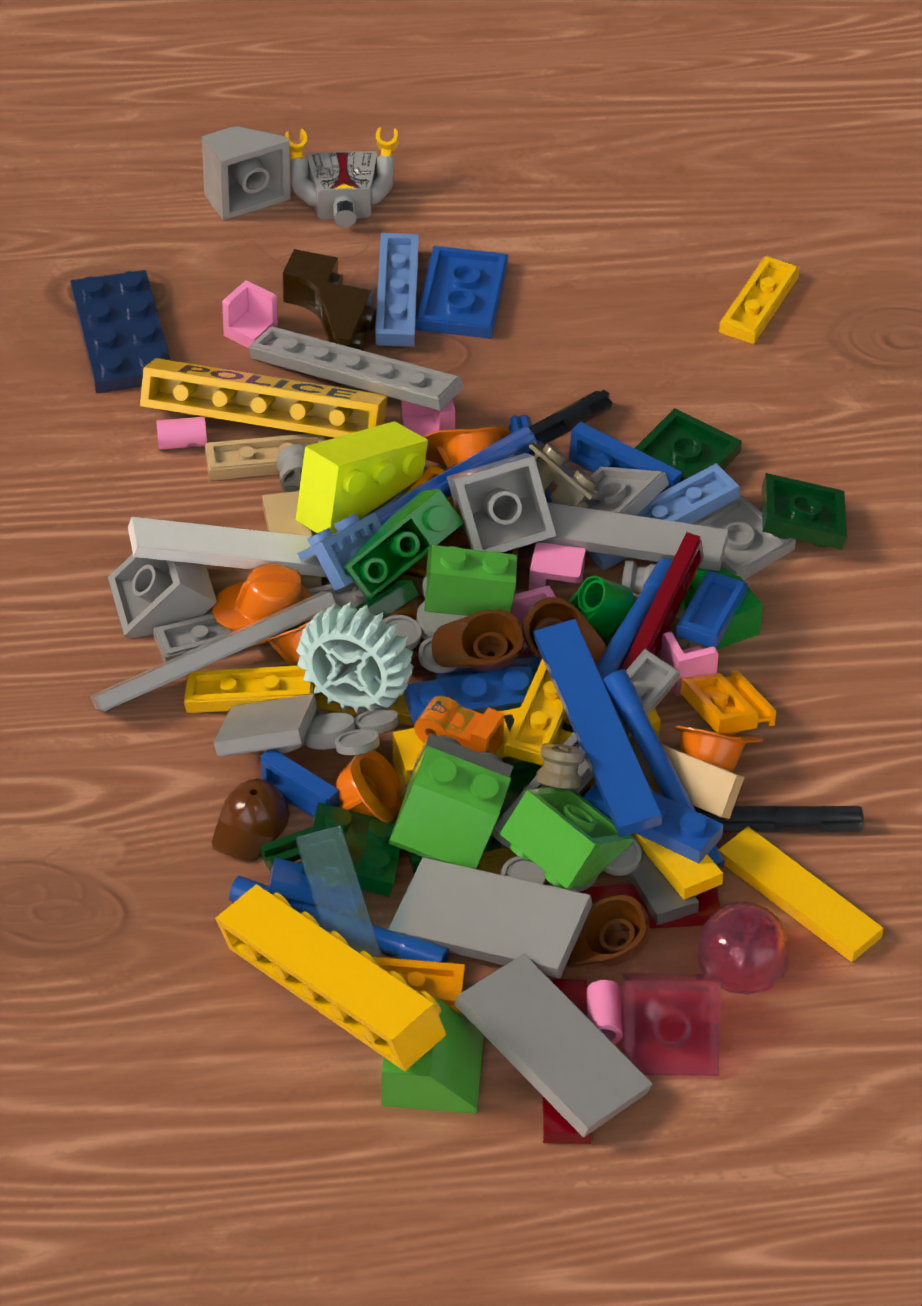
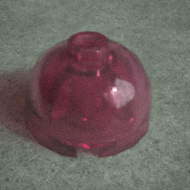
M749 901L728 903L712 913L704 924L700 934L697 960L702 973L708 979L709 975H711L714 979L720 981L721 988L728 992L746 995L765 992L773 987L774 980L778 979L781 975L783 977L787 972L790 938L784 923L770 908L757 902Z

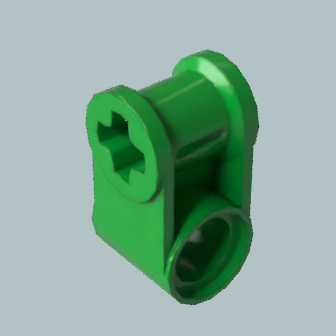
M591 576L582 583L578 591L568 602L582 613L605 642L632 608L634 594L627 586L598 576Z

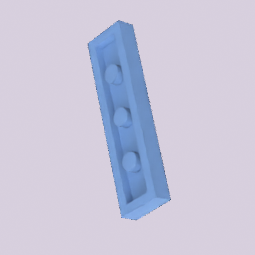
M381 233L376 346L414 347L419 234Z
M716 463L658 494L637 516L692 524L739 499L740 487ZM586 551L588 556L602 571L629 558Z

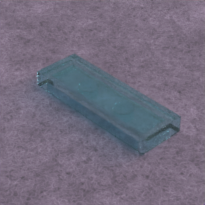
M341 825L297 837L296 844L322 928L329 933L332 931L339 933L348 945L358 953L366 951L372 957H380L379 946Z

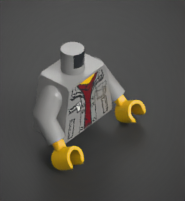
M382 127L377 129L376 140L377 146L381 150V156H377V151L306 153V158H303L302 152L306 146L307 134L301 129V143L294 144L289 140V151L292 155L290 172L294 192L308 206H314L318 218L322 220L334 219L335 223L340 227H350L355 224L356 219L370 217L373 205L379 204L393 187L395 157H392V152L399 145L398 131L394 128V138L386 142L381 140ZM287 131L285 136L289 140V132Z

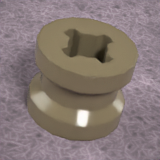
M542 744L540 755L544 761L543 767L537 770L536 781L556 788H580L581 777L578 774V767L584 762L585 751L563 744Z

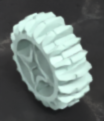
M351 601L342 608L335 603L327 610L322 609L320 613L315 614L313 619L303 629L302 636L300 637L301 640L296 650L300 655L297 666L306 670L303 680L315 684L314 694L322 692L328 697L327 705L335 701L340 703L343 712L353 707L358 715L367 710L372 712L383 707L388 708L395 703L399 695L403 694L408 686L407 682L412 675L414 667L410 663L413 652L404 648L407 637L396 635L397 623L388 625L383 621V612L374 616L370 614L367 605L357 610Z

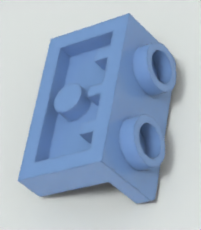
M375 512L362 519H359L357 514L354 513L334 524L338 532L333 534L330 528H327L307 539L310 547L297 553L300 560L302 561L315 554L334 591L354 582L343 566L382 526Z

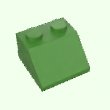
M432 545L428 550L424 611L470 616L486 610H504L511 613L516 586L517 555L496 551L463 549L454 546Z
M427 745L415 766L389 844L428 859L476 869L498 819L511 778Z
M556 787L527 790L500 832V835L511 843L510 849L513 853L526 861L536 863L545 871L544 877L550 883L562 889L588 885L626 850L634 840L631 835L619 838L613 821L576 791Z
M435 999L442 1011L439 1017L446 1036L405 1072L386 1058H383L382 1106L477 1114L484 1035L468 1019L441 1000Z

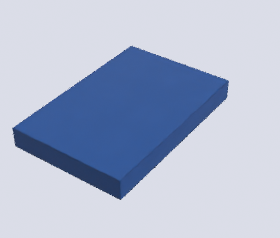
M433 246L416 316L415 330L492 339L508 266V254Z

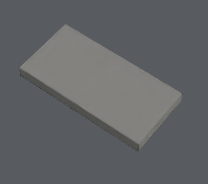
M422 857L388 930L405 936L412 935L447 947L450 953L506 965L520 955L525 954L545 975L561 978L592 907V900L589 894Z
M525 954L520 955L460 993L454 1005L583 1138L648 1094L652 1086L648 1078Z

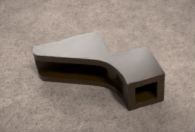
M297 249L293 250L283 271V302L301 306L317 315L323 325L327 341L363 351L366 342L367 329L372 330L374 328L377 308L372 307V290L343 285V274H338V257Z

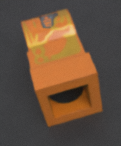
M436 696L429 702L415 722L414 730L423 743H425L431 733L436 736L454 738L461 746L476 752H488L496 755L503 744L505 713L488 708L484 714L460 706L449 697Z

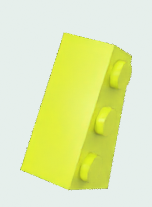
M393 421L305 446L295 520L316 533L330 528L334 534L338 532L334 526L335 523L354 513L361 519L423 477L428 440Z

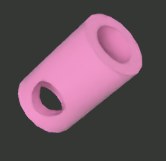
M205 417L156 420L159 450L188 448L191 446L203 447L207 443Z
M598 980L591 983L587 988V1017L613 1044H617L623 1037L621 987L616 982L610 980Z

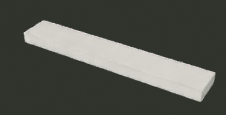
M131 517L128 525L133 557L252 570L261 565L272 563L300 572V575L327 577L315 554L302 561L297 554L310 547L307 539L311 536Z

